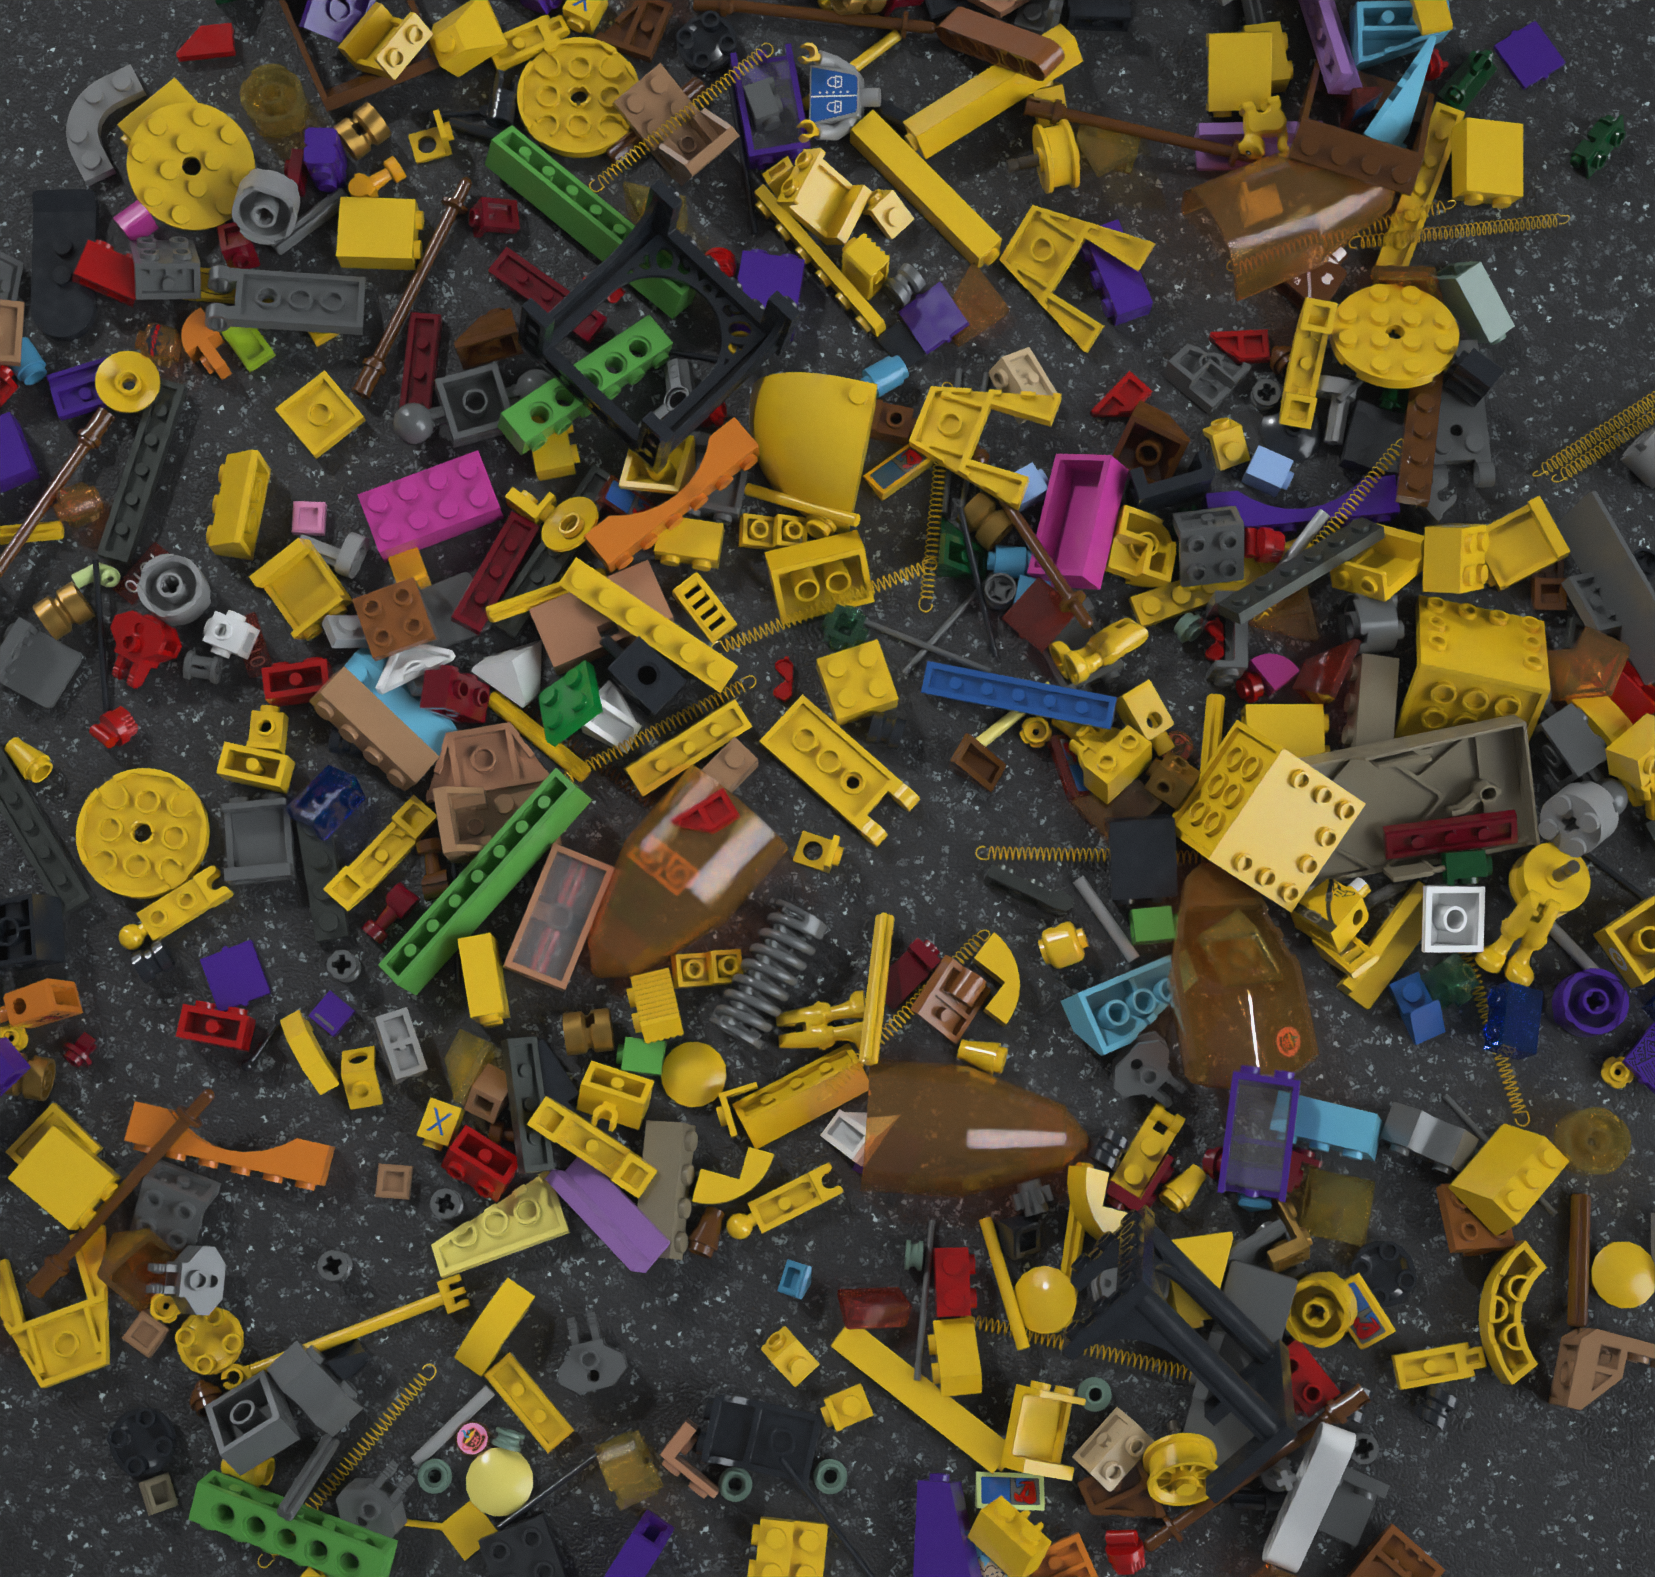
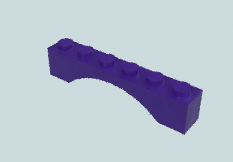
M1395 475L1381 476L1382 479L1373 477L1378 483L1372 481L1371 478H1366L1368 482L1374 485V488L1370 487L1366 482H1362L1363 486L1367 487L1370 492H1367L1362 486L1358 488L1367 497H1364L1359 491H1355V494L1361 497L1363 501L1351 495V498L1359 506L1355 505L1351 500H1347L1348 504L1355 508V511L1344 504V508L1350 511L1352 515L1340 509V512L1348 520L1336 513L1337 518L1341 519L1344 524H1341L1335 518H1332L1333 522L1341 526V529L1360 517L1381 525L1390 524L1400 513L1399 503L1395 502L1397 489ZM1357 485L1336 500L1305 509H1285L1269 506L1247 497L1238 490L1206 493L1201 506L1202 510L1236 506L1244 522V529L1256 528L1258 530L1260 527H1269L1274 531L1282 532L1285 536L1295 534L1297 530L1305 529L1318 510L1322 509L1330 517L1318 531L1320 532L1324 531V526H1328L1327 522L1331 521V517H1335V512H1339L1338 509L1343 508L1342 504L1346 503V499H1350V494H1354L1353 490L1357 489ZM1328 523L1330 527L1335 526L1333 523Z

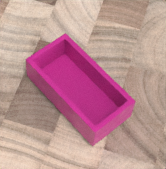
M478 450L358 494L376 546L385 563L388 562V557L415 547L421 550L504 519Z
M1056 454L1036 536L1071 588L1101 589L1129 471L1112 455ZM1032 554L1027 574L1036 579L1050 581Z

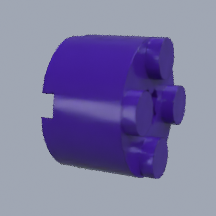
M1590 968L1565 977L1555 988L1552 997L1553 1018L1565 1031L1578 1037L1588 1038L1608 1033L1619 1026L1627 1016L1629 1009L1627 991L1623 989L1619 982L1620 980L1607 970ZM1586 998H1589V1002L1594 1004V1008H1589Z

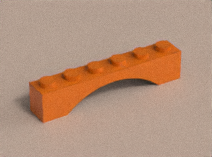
M733 417L709 436L707 450L699 469L678 494L663 504L641 513L608 516L584 535L586 545L610 573L616 568L618 570L624 569L633 561V555L640 549L647 550L658 541V535L664 530H673L683 521V515L691 509L696 511L708 501L709 498L707 496L713 491L725 489L733 481L734 478L732 476L741 469L747 471L758 461L759 445L739 421Z
M135 1101L124 1141L134 1143L133 1150L148 1153L178 1120L179 1115L175 1110ZM188 1127L166 1152L165 1157L185 1161L186 1155L198 1157V1165L216 1169L220 1162L231 1165L230 1172L250 1176L251 1170L264 1173L262 1177L264 1180L282 1183L283 1177L296 1180L295 1187L314 1191L316 1185H326L335 1147L296 1138L282 1146L264 1151H231L211 1144Z

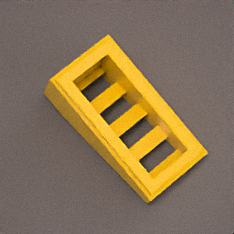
M695 572L673 589L672 593L675 600L712 644L738 626L698 572ZM695 587L700 589L689 599H686L685 595ZM706 597L708 601L695 610L692 607L702 598ZM714 607L717 611L703 621L701 616ZM720 617H723L725 621L711 631L709 626Z
M1356 936L1340 954L1312 938V942L1321 958L1353 979L1379 960L1378 955Z

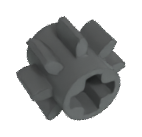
M1038 1178L1016 1185L1018 1194L1011 1195L1015 1211L1023 1209L1025 1217L1049 1211L1047 1202L1054 1200L1050 1184L1042 1186L1041 1180Z

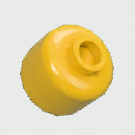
M1069 921L1045 929L1042 932V939L1038 940L1039 949L1046 965L1052 964L1056 969L1082 961L1085 955L1084 948L1089 946L1083 928L1076 930L1074 924Z

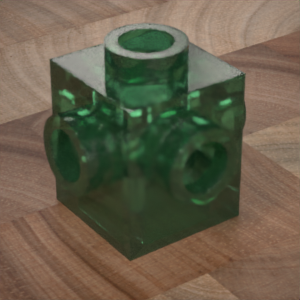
M837 604L833 613L827 612L821 626V630L824 631V641L828 642L827 646L839 652L864 644L869 633V629L865 628L867 616L862 615L863 612L853 606L845 605L844 607ZM842 628H847L850 630L851 634L850 636H847L845 634L840 633L839 630Z
M1454 952L1420 976L1427 986L1432 999H1439L1442 1009L1453 1003L1457 1007L1463 1005L1474 997L1471 991L1480 984L1473 968L1464 962L1458 952Z

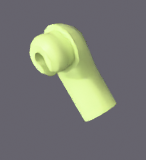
M99 562L101 585L105 587L116 586L121 577L119 571L114 567ZM93 564L71 575L78 589L94 582Z

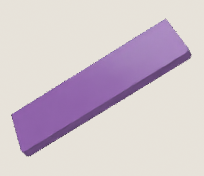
M1298 0L1328 94L1360 95L1363 87L1335 1Z
M1287 121L1286 124L1288 131L1287 144L1290 150L1298 121ZM1243 122L1199 123L1194 137L1232 146L1235 139L1242 141L1244 138ZM1277 137L1262 138L1265 142L1264 155L1266 157L1262 165L1236 160L1234 167H1230L1228 165V158L1195 151L1196 170L1316 169L1317 167L1289 159L1290 152L1287 155H1282L1277 147Z
M578 1156L565 1171L553 1169L545 1178L630 1271L646 1273L670 1245L667 1237L608 1176Z

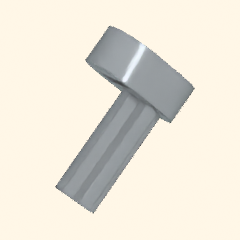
M1320 375L1316 397L1331 400L1324 442L1332 446H1341L1349 403L1355 401L1357 389L1339 404L1336 399L1354 381Z
M355 532L349 533L341 549L304 534L300 537L310 540L328 565L335 567L336 573L351 579L359 572L369 548V538Z
M1286 1457L1259 1475L1263 1486L1275 1492L1291 1491L1294 1489L1291 1482L1297 1481L1296 1475L1292 1473Z

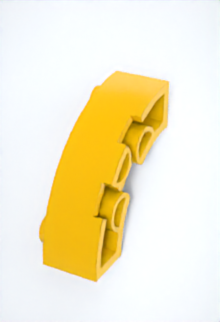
M1526 1240L1515 1241L1514 1247L1504 1250L1498 1257L1484 1283L1479 1305V1329L1483 1349L1497 1378L1502 1384L1508 1385L1515 1384L1538 1365L1526 1342L1524 1328L1521 1324V1311L1531 1286L1547 1267Z

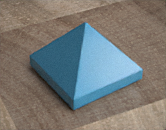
M1237 1192L1238 1205L1248 1212L1269 1210L1272 1207L1271 1197L1245 1196V1193Z
M788 1259L778 1292L802 1299L811 1285L812 1267Z

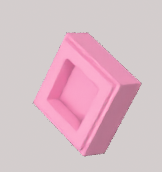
M293 501L291 530L293 535L325 536L327 504L325 502Z

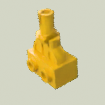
M1647 713L1605 749L1609 775L1623 779L1633 787L1636 797L1645 802L1646 817L1650 820H1655V716Z
M1052 719L1051 724L1071 739L1069 750L1078 756L1080 767L1084 771V786L1106 804H1109L1152 764V743L1129 725L1123 730L1115 727L1107 730Z

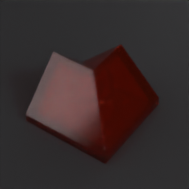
M1353 639L1306 659L1299 666L1300 673L1293 689L1309 704H1323L1324 709L1336 698L1361 641Z

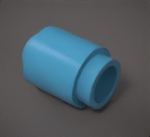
M23 337L21 367H9L19 381H23L25 385H33L46 376V363L30 339Z
M898 355L894 357L887 356L862 370L863 378L860 381L878 384L876 398H879L902 385L904 379L909 377V372L905 363Z
M995 545L994 551H988L987 570H993V574L1005 573L1019 579L1020 575L1030 576L1027 574L1032 552L1026 550V547Z

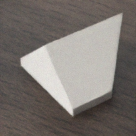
M542 640L490 655L476 664L471 672L524 708L540 694Z
M608 681L599 690L603 712L582 726L581 729L583 733L611 747L615 745L618 748V743L624 746V740L629 742V737L634 739V735L638 734L642 725L636 722L620 690ZM625 741L627 751H629L630 746ZM620 745L621 752L626 753L624 748Z
M839 1109L820 1136L858 1165L862 1166L900 1113L843 1112Z

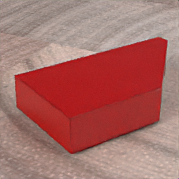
M232 23L200 26L176 52L178 61L236 56Z
M1268 329L1209 333V341L1236 364H1242L1243 362L1248 364L1268 363L1270 361Z
M1129 371L1090 411V415L1092 417H1130L1139 401L1145 402L1153 391Z
M721 788L670 820L674 826L713 835L740 819L741 816L724 788Z

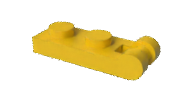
M1157 1101L1109 1181L1115 1182L1139 1198L1173 1139L1184 1124L1185 1118L1179 1114L1174 1116L1165 1110V1106ZM1157 1121L1167 1126L1163 1135L1153 1129Z

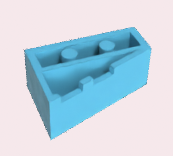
M1410 1L1356 2L1349 13L1350 50L1357 71L1422 49L1431 34L1421 35L1412 18L1413 6ZM1450 30L1433 33L1432 35L1436 37L1435 44L1440 43Z
M1279 1090L1269 1129L1277 1134V1140L1284 1142L1290 1093ZM1299 1095L1293 1144L1300 1140L1310 1143L1309 1148L1329 1152V1149L1342 1152V1156L1355 1160H1362L1364 1158L1375 1161L1380 1141L1379 1137L1384 1123L1378 1114Z

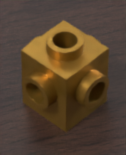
M1168 751L1162 761L1155 758L1145 773L1150 776V779L1144 788L1151 792L1156 799L1164 801L1177 809L1201 772L1191 766L1183 757Z

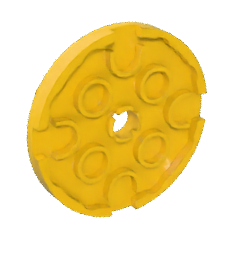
M587 37L562 39L544 47V51L536 56L533 61L530 60L525 66L517 88L519 113L528 133L547 150L571 158L597 156L605 153L608 148L632 129L612 103L636 84L639 79L630 61L628 62L612 45ZM576 92H584L588 95L587 100L580 103V105L573 102L571 97Z
M179 102L157 109L140 123L128 147L126 166L128 179L135 197L154 218L173 228L198 231L220 226L232 218V206L238 186L242 179L251 170L255 169V159L252 147L245 133L228 115L202 103ZM187 158L197 159L201 167L200 172L192 176L186 174L182 169V162Z
M1375 284L1351 294L1338 306L1330 335V344L1340 364H1346L1357 372V378L1385 388H1413L1432 382L1434 376L1443 370L1446 372L1451 366L1459 344V329L1449 309L1432 295L1419 290L1415 286ZM1395 330V333L1400 335L1401 338L1394 339L1389 337L1388 334Z
M137 768L120 772L112 776L113 778L105 782L101 787L96 788L89 795L80 811L76 826V845L79 857L94 880L116 894L138 899L154 898L168 894L187 882L195 874L205 857L210 836L206 809L190 786L168 772L151 768ZM141 825H148L151 828L152 835L146 841L138 842L135 838L136 829Z

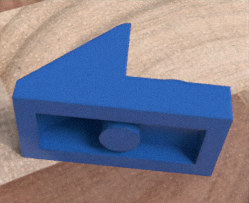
M1419 971L1387 985L1414 1045L1445 1032L1439 999L1432 1001Z

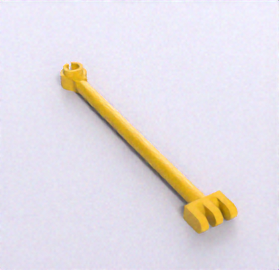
M456 1274L438 1281L437 1285L440 1292L303 1345L306 1348L313 1345L322 1352L442 1305H445L448 1314L471 1305L469 1299L455 1303L454 1297L466 1293L464 1286L451 1291L450 1284H456L462 1280L460 1274ZM284 1352L247 1366L240 1363L233 1364L229 1369L222 1372L221 1380L228 1379L232 1371H236L240 1379L236 1384L227 1381L223 1386L228 1390H232L262 1370L267 1373V1368Z

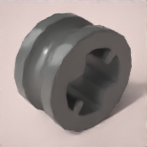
M1271 379L1258 381L1250 394L1251 403L1259 410H1270L1280 398V387ZM1263 388L1269 390L1268 394L1270 392L1273 394L1268 401H1263V396H1258Z
M1356 1432L1354 1447L1359 1446V1439H1364L1363 1443H1369L1370 1449L1365 1451V1457L1360 1458L1361 1454L1355 1453L1353 1450L1350 1459L1360 1464H1369L1377 1458L1379 1453L1378 1443L1371 1435Z

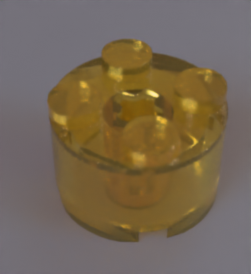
M264 64L252 70L251 75L246 81H243L240 87V100L252 126L260 135L272 138H283L301 132L306 126L309 102L299 78L280 64Z
M1592 1107L1573 1111L1560 1119L1554 1131L1553 1145L1569 1160V1163L1564 1167L1566 1170L1584 1176L1602 1175L1615 1171L1623 1163L1631 1149V1136L1627 1125L1622 1119L1620 1120L1608 1109ZM1588 1138H1595L1596 1144L1589 1145Z
M631 1429L594 1446V1450L598 1454L596 1456L609 1490L616 1493L618 1500H615L620 1511L658 1494V1489L664 1487L657 1468L654 1467L652 1461L647 1462L646 1458L651 1456V1452L644 1436L642 1437L639 1430L633 1432Z

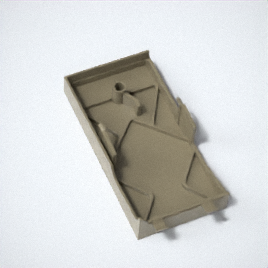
M1514 714L1299 758L1366 804L1306 892H1309L1326 879H1334L1340 882L1350 878L1383 872L1393 882L1445 872L1446 867L1444 865L1432 866L1441 864L1440 853L1386 860L1383 826L1515 809L1517 814L1518 843L1475 849L1486 850V854L1529 845H1540L1526 721Z

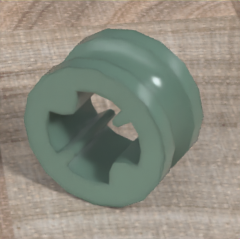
M906 1240L904 1270L916 1267L917 1271H921L923 1241L913 1244L911 1240Z
M496 1427L495 1431L498 1433V1436L492 1440L491 1444L510 1451L521 1452L522 1447H520L519 1442L524 1440L526 1435L511 1429Z

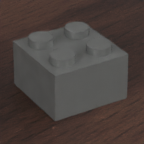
M264 1370L205 1406L219 1454L240 1476L300 1439L284 1392Z

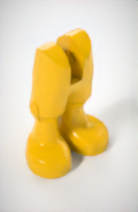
M1123 618L1091 636L1085 647L1072 651L1064 642L1056 641L1049 645V651L1056 667L1064 678H1070L1074 685H1078L1086 681L1101 666L1112 665L1125 654L1141 646L1148 638V631L1131 618Z
M1531 889L1518 903L1510 916L1502 920V935L1492 945L1484 946L1483 952H1477L1475 956L1476 963L1488 972L1498 973L1503 967L1507 953L1514 941L1522 938L1521 944L1505 964L1504 973L1513 984L1523 988L1529 987L1534 980V973L1530 967V957L1533 951L1539 950L1547 944V936L1554 925L1561 904L1555 900L1548 899L1537 918H1534L1532 915L1541 900V894Z
M864 990L853 992L848 1001L836 1006L817 1001L812 1006L780 1013L776 1017L777 1027L802 1025L803 1032L779 1035V1048L819 1047V1049L825 1050L833 1046L835 1041H849L855 1043L856 1047L860 1050L863 1021L836 1027L828 1026V1023L839 1019H863L866 1001Z

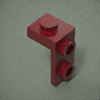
M917 937L908 946L907 951L889 968L885 1003L891 1009H896L941 962V959L938 957L940 951L928 939L922 942Z
M1169 1154L1164 1155L1139 1198L1115 1182H1108L1105 1196L1108 1197L1106 1203L1119 1211H1124V1209L1128 1211L1136 1209L1138 1211L1145 1204L1151 1208L1157 1197L1153 1194V1191L1159 1182L1164 1185L1171 1176L1174 1167L1170 1164L1174 1158Z

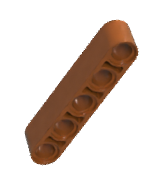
M956 7L936 27L938 38L947 47L1037 81H1044L1065 58L1062 48L1054 40L964 7Z

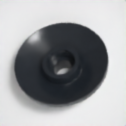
M1281 403L1275 405L1266 413L1261 423L1260 435L1264 447L1293 460V462L1308 459L1318 450L1322 443L1323 425L1319 416L1314 412L1311 430L1299 428V432H1292L1288 425L1279 424Z

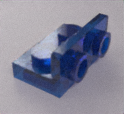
M328 765L286 807V810L291 818L313 827L317 837L325 841L360 806L366 797L356 776Z

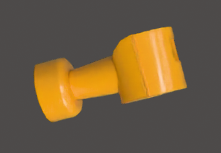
M391 156L383 162L384 169L369 177L362 173L354 174V178L349 181L348 190L351 197L378 198V190L390 180L398 183L407 176L395 157Z

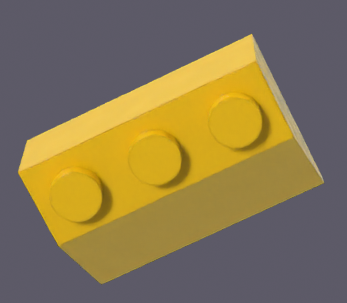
M258 450L227 454L225 464L220 466L218 480L221 483L219 495L215 494L212 503V511L215 513L213 525L208 526L206 532V543L209 544L210 549L215 555L253 560L271 473L270 467Z
M857 530L764 552L781 623V616L788 623L787 614L790 615L794 622L792 612H795L800 620L798 609L805 617L804 607L811 616L809 605L816 612L815 603L818 604L822 611L821 600L827 607L826 598L829 599L833 606L832 596L835 597L839 604L837 594H840L844 601L843 591L850 599L849 589L855 597V587L860 594V585L864 587L866 593V583L872 589L865 548ZM869 587V597L863 589V599L859 596L858 592V601L851 594L852 604L845 595L846 606L840 599L841 608H839L834 600L835 610L829 604L830 612H827L823 605L824 614L875 602L874 596ZM818 609V614H819V616H820V615H823V614L820 612V610Z
M1504 1123L1448 1188L1497 1236L1520 1222L1569 1163V1160L1545 1136Z

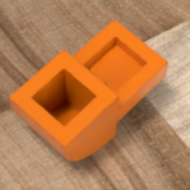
M200 307L189 315L183 325L181 333L182 344L193 363L200 360L209 374L216 372L220 379L223 380L232 374L216 350L225 341L219 332L210 330L205 326V312Z

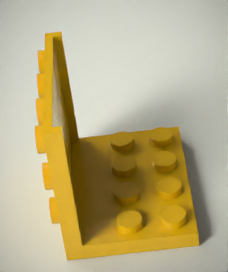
M1419 595L1415 605L1417 667L1395 724L1394 738L1514 714L1526 721L1529 743L1551 691L1544 621L1531 616L1522 617L1508 614L1502 610L1479 608L1469 603L1460 604L1446 601L1439 597Z
M1236 720L1172 816L1175 818V833L1179 839L1214 864L1292 913L1366 804L1280 745Z

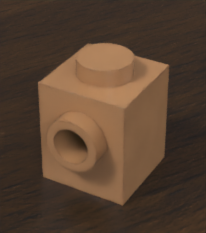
M488 1063L473 1084L464 1110L494 1124L509 1102L505 1071Z

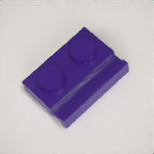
M108 357L46 375L51 387L50 390L57 414L61 421L96 411L98 407H108L100 399L95 387L96 372L101 363Z

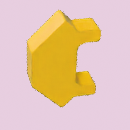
M300 1010L281 1019L280 1023L287 1042L302 1070L318 1093L322 1095L338 1086L339 1075L328 1062L312 1032L314 1031L313 1027L304 1018Z

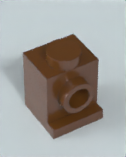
M877 399L870 439L906 446L918 419L913 417L914 408L884 403L883 400ZM890 418L901 420V422L893 424L890 422Z

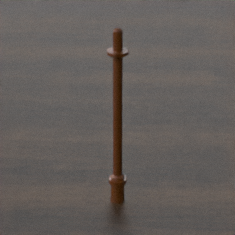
M744 0L693 1L694 12L712 10L720 14V17L727 18V15L738 12L901 31L902 39H906L907 32L933 34L936 32L937 27L931 21L908 19L909 11H904L903 18L860 13L840 15L833 10Z
M1028 95L1023 115L1050 120V124L1056 125L1061 119H1067L1073 123L1228 158V165L1230 167H1234L1236 160L1256 165H1262L1266 160L1265 155L1262 156L1260 162H1257L1256 159H1249L1247 156L1240 154L1238 144L1241 141L1238 139L1234 140L1232 146L1069 109L1059 99H1055V102Z
M464 177L460 180L452 198L445 196L442 198L441 203L446 207V210L373 356L364 358L361 364L363 369L354 387L351 389L357 396L369 400L380 376L385 375L387 369L385 368L384 361L457 214L466 215L468 212V208L463 205V202L472 186L470 178Z
M98 407L84 429L80 428L77 432L78 444L0 555V578L87 452L94 448L98 449L102 444L100 439L116 419L107 410Z
M977 444L971 460L988 465L990 455ZM996 498L1063 600L1059 604L1061 612H1072L1082 628H1091L1093 620L1082 605L1086 599L1085 593L1072 590L1020 511Z
M205 1089L188 1108L179 1105L176 1108L180 1116L178 1120L123 1180L110 1198L96 1211L97 1214L84 1229L81 1228L59 1254H49L44 1259L45 1264L26 1284V1288L38 1298L44 1297L45 1293L60 1277H65L69 1273V1261L190 1125L195 1128L202 1126L198 1116L214 1099L215 1093L213 1090Z
M1359 1383L1335 1401L1331 1398L1326 1402L1328 1405L1325 1407L1324 1413L1298 1430L1297 1436L1217 1504L1208 1498L1194 1504L1173 1520L1166 1514L1163 1517L1166 1525L1145 1539L1143 1542L1144 1549L1152 1552L1172 1537H1175L1179 1542L1183 1541L1181 1533L1183 1529L1313 1438L1320 1422L1330 1425L1341 1422L1343 1425L1348 1421L1346 1419L1348 1416L1365 1404L1370 1403L1371 1399Z

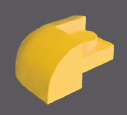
M1123 505L1119 509L1105 571L1126 578V584L1138 587H1162L1171 583L1176 557V542H1172L1169 531L1162 524L1164 520L1151 513Z

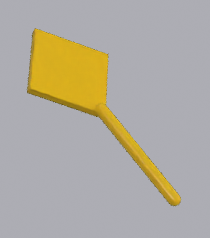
M471 1500L443 1523L407 1519V1523L404 1525L442 1530L464 1561L480 1549L478 1541L482 1537L498 1532L486 1514L481 1512Z

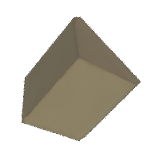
M169 1472L139 1483L148 1516L179 1505Z

